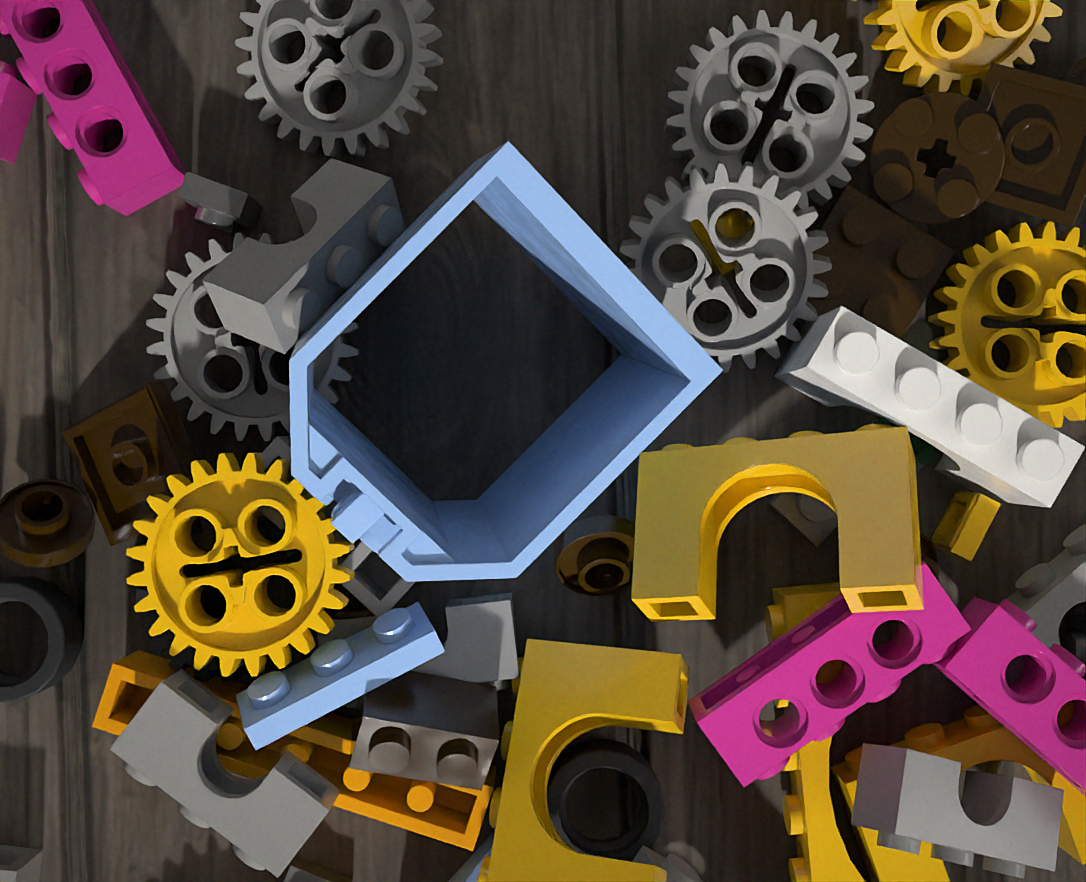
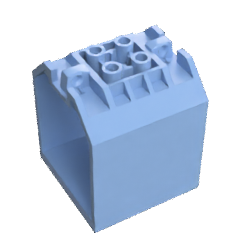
M507 141L473 162L297 341L289 360L291 475L324 505L328 506L335 500L338 504L331 513V524L351 543H354L359 538L406 582L517 578L723 369L518 150ZM474 200L621 355L477 500L432 501L345 416L339 413L314 389L313 360Z

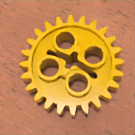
M877 0L878 9L869 13L863 19V22L868 25L882 26L883 32L873 41L871 47L873 50L887 51L893 49L884 68L887 71H905L902 84L920 88L924 85V94L952 92L968 97L970 91L981 92L991 62L1014 68L1013 63L1032 65L1035 62V58L1029 44L1031 42H1049L1052 37L1041 24L1045 17L1061 16L1063 10L1051 3L1050 0H937L918 10L916 9L917 0ZM1001 1L1002 15L997 23L996 7L998 2ZM944 19L946 34L939 45L937 29L940 21Z
M1048 221L1036 226L1033 234L1025 222L1009 228L1008 237L1001 230L985 236L986 249L979 244H975L963 251L964 258L969 266L957 263L946 269V274L956 284V287H943L934 292V296L939 301L948 305L947 311L928 317L929 322L945 327V336L929 342L930 348L948 349L950 357L941 364L957 371L960 375L1052 428L1062 427L1064 416L1069 421L1085 420L1086 336L1064 331L1040 336V332L1036 329H995L983 327L981 324V318L985 316L1004 322H1014L1031 317V322L1037 325L1074 324L1086 326V244L1078 247L1080 228L1073 227L1065 230L1056 238L1054 222ZM1001 277L1010 281L1015 288L1016 298L1012 307L1005 305L998 296L997 285ZM1065 284L1071 286L1077 294L1078 303L1074 312L1067 309L1062 301L1061 292ZM996 340L1002 341L1010 351V362L1004 371L995 366L992 360L991 351ZM1061 346L1068 350L1072 358V367L1067 376L1062 374L1056 365V354Z
M221 453L218 455L217 474L206 460L191 462V473L194 482L192 483L181 474L169 475L166 480L174 497L171 498L162 494L149 495L146 501L158 514V517L156 519L145 518L135 520L133 523V527L147 536L148 540L147 544L126 549V555L144 561V571L135 573L126 578L127 584L147 586L149 593L148 596L134 606L136 612L156 609L160 617L155 621L148 633L152 637L170 629L176 635L169 650L171 656L179 654L190 646L196 648L194 669H202L215 656H218L221 674L224 677H228L237 670L241 659L244 658L251 677L257 676L265 670L267 654L279 669H282L292 662L290 644L305 655L316 646L309 628L323 634H328L334 628L335 623L324 611V608L342 609L349 601L346 596L334 589L335 583L350 581L355 577V571L337 565V557L355 549L354 543L335 541L333 532L337 529L331 524L332 517L326 518L322 512L326 505L315 497L311 498L304 486L295 478L291 482L287 480L289 460L277 459L270 466L269 470L264 472L262 453H248L240 470L238 461L233 453ZM265 506L276 508L284 517L286 523L285 533L279 542H271L265 539L258 530L257 517ZM198 516L208 519L215 528L216 542L210 552L199 549L191 538V526ZM291 549H297L302 554V558L298 562L265 564L247 573L243 569L238 568L195 577H187L183 573L185 565L219 562L237 554L248 558ZM272 575H281L293 584L296 598L292 608H280L269 599L267 583ZM205 585H211L219 589L224 595L226 612L223 618H214L204 611L200 598Z

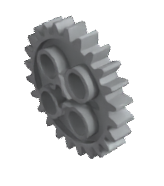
M256 0L261 5L258 14L251 12L240 13L239 18L254 29L252 36L235 40L236 46L250 52L252 60L244 62L237 67V73L257 80L244 95L246 99L256 103L267 102L258 118L262 122L271 125L281 122L277 137L282 140L293 142L300 136L299 146L301 150L315 154L322 144L325 156L340 159L344 144H346L351 155L361 158L365 157L366 138L376 147L385 150L389 148L387 128L391 127L407 135L410 133V130L403 117L404 113L410 110L416 114L425 115L427 112L423 104L416 98L418 91H437L438 85L424 76L425 68L443 64V58L426 48V44L442 37L441 30L435 25L421 23L435 10L428 0H353L349 12L340 19H333L332 7L335 0ZM379 11L381 13L380 20L377 23L371 24L374 13ZM303 35L306 45L304 53L299 60L290 64L287 57L288 46L294 38ZM392 40L394 46L392 60L386 67L374 70L371 59L374 49L381 42ZM342 41L340 48L345 57L341 62L336 63L338 55L333 48L338 42ZM308 79L305 83L304 91L300 92L298 89L300 82ZM343 83L346 88L345 103L340 110L330 114L326 104L328 92L335 85Z
M759 10L752 29L749 30L738 15L733 16L728 27V38L716 28H710L705 39L708 51L692 44L686 56L692 69L677 67L672 79L683 91L668 92L665 101L667 108L681 113L666 119L664 125L665 133L682 135V138L671 146L669 151L670 158L689 157L690 160L680 176L683 181L690 180V168L694 164L701 170L705 180L713 179L718 160H724L729 178L738 177L743 167L741 165L742 156L762 119V111L772 97L784 68L789 67L793 69L794 77L773 116L774 124L763 138L752 164L753 182L760 184L765 176L774 170L779 175L778 186L775 192L779 196L795 185L800 189L802 194L793 209L795 212L808 207V196L820 206L825 204L832 197L828 183L834 187L843 188L851 180V176L844 166L856 167L866 156L853 144L865 142L873 134L871 127L857 122L858 119L867 116L874 108V102L856 99L855 96L868 83V76L849 77L846 72L857 57L855 52L836 58L832 51L837 44L839 35L834 33L820 43L814 39L817 21L811 19L801 32L793 30L792 13L789 11L785 12L777 27H770L765 10ZM742 65L757 66L766 76L767 84L757 87L748 85L739 76L738 68ZM802 91L814 93L822 102L823 113H807L798 104L796 93ZM722 120L732 123L740 133V142L732 145L720 143L712 135L710 124ZM782 147L789 150L796 159V171L783 172L775 168L769 159V149ZM744 210V220L750 221L753 217Z
M718 160L714 178L705 180L696 164L691 165L690 185L685 188L673 177H667L665 187L669 198L666 201L650 193L645 196L644 204L652 215L651 219L632 215L628 226L641 237V240H623L620 247L621 253L636 260V262L627 263L625 266L709 356H718L723 373L729 372L733 355L741 354L750 369L755 368V350L761 347L775 359L780 357L777 338L781 335L798 343L802 338L794 322L797 317L807 321H816L818 318L816 309L807 301L808 297H827L829 292L826 284L813 278V275L832 269L829 257L812 254L813 251L829 242L826 232L819 230L806 232L805 230L819 216L814 206L795 212L793 209L802 194L800 189L795 185L779 196L775 193L779 181L778 173L772 170L758 184L753 182L752 163L747 161L741 168L737 178H729L724 160ZM731 208L743 209L753 217V224L750 230L745 235L737 238H729L722 235L715 224L718 217L724 211ZM698 219L702 222L709 233L716 251L725 263L737 260L734 263L736 283L755 306L756 312L753 315L744 313L729 282L721 272L710 275L712 273V257L707 247L691 229L690 222L692 220ZM683 244L693 250L697 260L690 269L677 272L668 269L663 264L660 257L661 253L669 246ZM766 264H775L786 271V277L778 288L764 291L756 288L750 282V278L757 268ZM718 299L729 306L730 312L723 321L706 323L696 315L695 309L702 301Z
M235 233L233 250L247 238L246 235ZM263 233L259 242L275 245L273 236ZM211 239L209 240L210 260L205 261L195 253L187 252L185 257L192 272L188 276L170 270L166 273L170 282L177 288L174 296L166 294H154L153 299L159 305L167 309L166 318L147 320V326L164 332V341L148 346L147 353L166 355L168 364L161 367L153 375L155 379L175 378L178 385L170 393L173 401H179L187 397L193 401L187 415L189 421L197 420L207 412L213 415L210 433L215 435L220 433L230 421L235 422L237 441L247 439L253 425H258L264 441H270L274 438L277 421H281L284 428L290 433L289 383L281 379L275 368L276 359L280 352L262 344L259 346L260 361L267 380L268 390L265 394L258 393L255 383L256 357L253 347L242 346L241 335L226 330L224 326L216 328L210 325L204 315V304L210 296L202 279L231 253H228L218 240ZM351 322L313 360L314 389L330 403L336 404L340 400L337 392L329 385L332 379L350 381L353 377L339 363L341 357L359 355V349L343 343V335L359 329V323ZM224 355L235 358L243 371L242 381L234 391H226L220 388L215 383L212 375L215 362Z

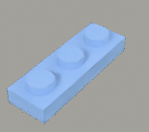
M419 602L407 608H396L385 612L370 627L344 640L335 639L321 645L312 653L311 657L282 672L272 671L254 680L248 689L237 694L236 698L243 728L255 750L445 652L435 629Z

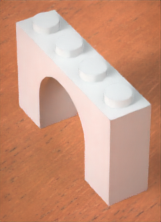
M843 306L819 316L816 321H808L803 325L800 331L802 339L798 343L794 341L774 376L826 407L851 406L879 416L899 427L907 426L909 432L944 453L935 470L969 490L981 493L997 502L1051 508L1085 449V446Z

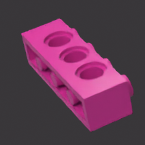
M0 0V32L7 39L13 37L22 54V57L15 60L21 75L36 94H44L51 106L53 113L47 115L46 118L53 133L67 150L74 148L84 166L77 174L90 198L98 206L105 204L117 212L128 216L181 187L187 171L92 0ZM56 18H61L58 30L52 36L43 38V31L46 25ZM92 72V80L87 90L81 94L73 95L75 81L81 75ZM123 127V138L119 146L112 151L104 152L103 140L106 134L114 128Z
M921 561L924 610L852 613L841 593L688 701L697 724L743 787H746L756 779L765 780L779 773L788 764L790 755L812 740L822 741L834 735L844 725L846 716L867 702H878L890 696L900 686L901 678L923 663L931 664L945 658L955 649L957 639L972 630L925 562ZM896 620L897 629L893 638L883 645H873L872 638L876 628L885 621ZM830 660H842V670L833 681L828 683L816 682V674L824 663ZM775 699L788 700V707L780 718L772 721L759 719L762 708L768 702Z
M974 597L961 612V615L972 630L957 639V645L949 655L932 664L1086 797V680L1082 678L1086 673V665L1056 643H1053L1050 648L1046 647L1031 634L1038 626L1036 622L1011 602L1003 599L997 605ZM1022 655L1024 660L1023 674L1016 682L1007 685L1005 679L1006 668L1012 659ZM1072 700L1074 704L1072 718L1064 726L1058 727L1057 715L1060 708Z

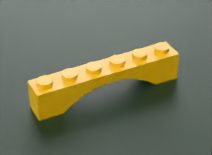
M840 582L772 588L774 605L765 607V626L769 643L842 593ZM830 660L824 663L816 674V682L828 683L833 681L842 670V660ZM775 699V706L777 708L784 707L785 713L788 707V700ZM832 736L822 741H810L790 755L788 764L782 769V771H790L792 795L783 796L784 821L788 834H796L798 858H790L788 862L790 882H867L850 860L836 826L829 790V750Z

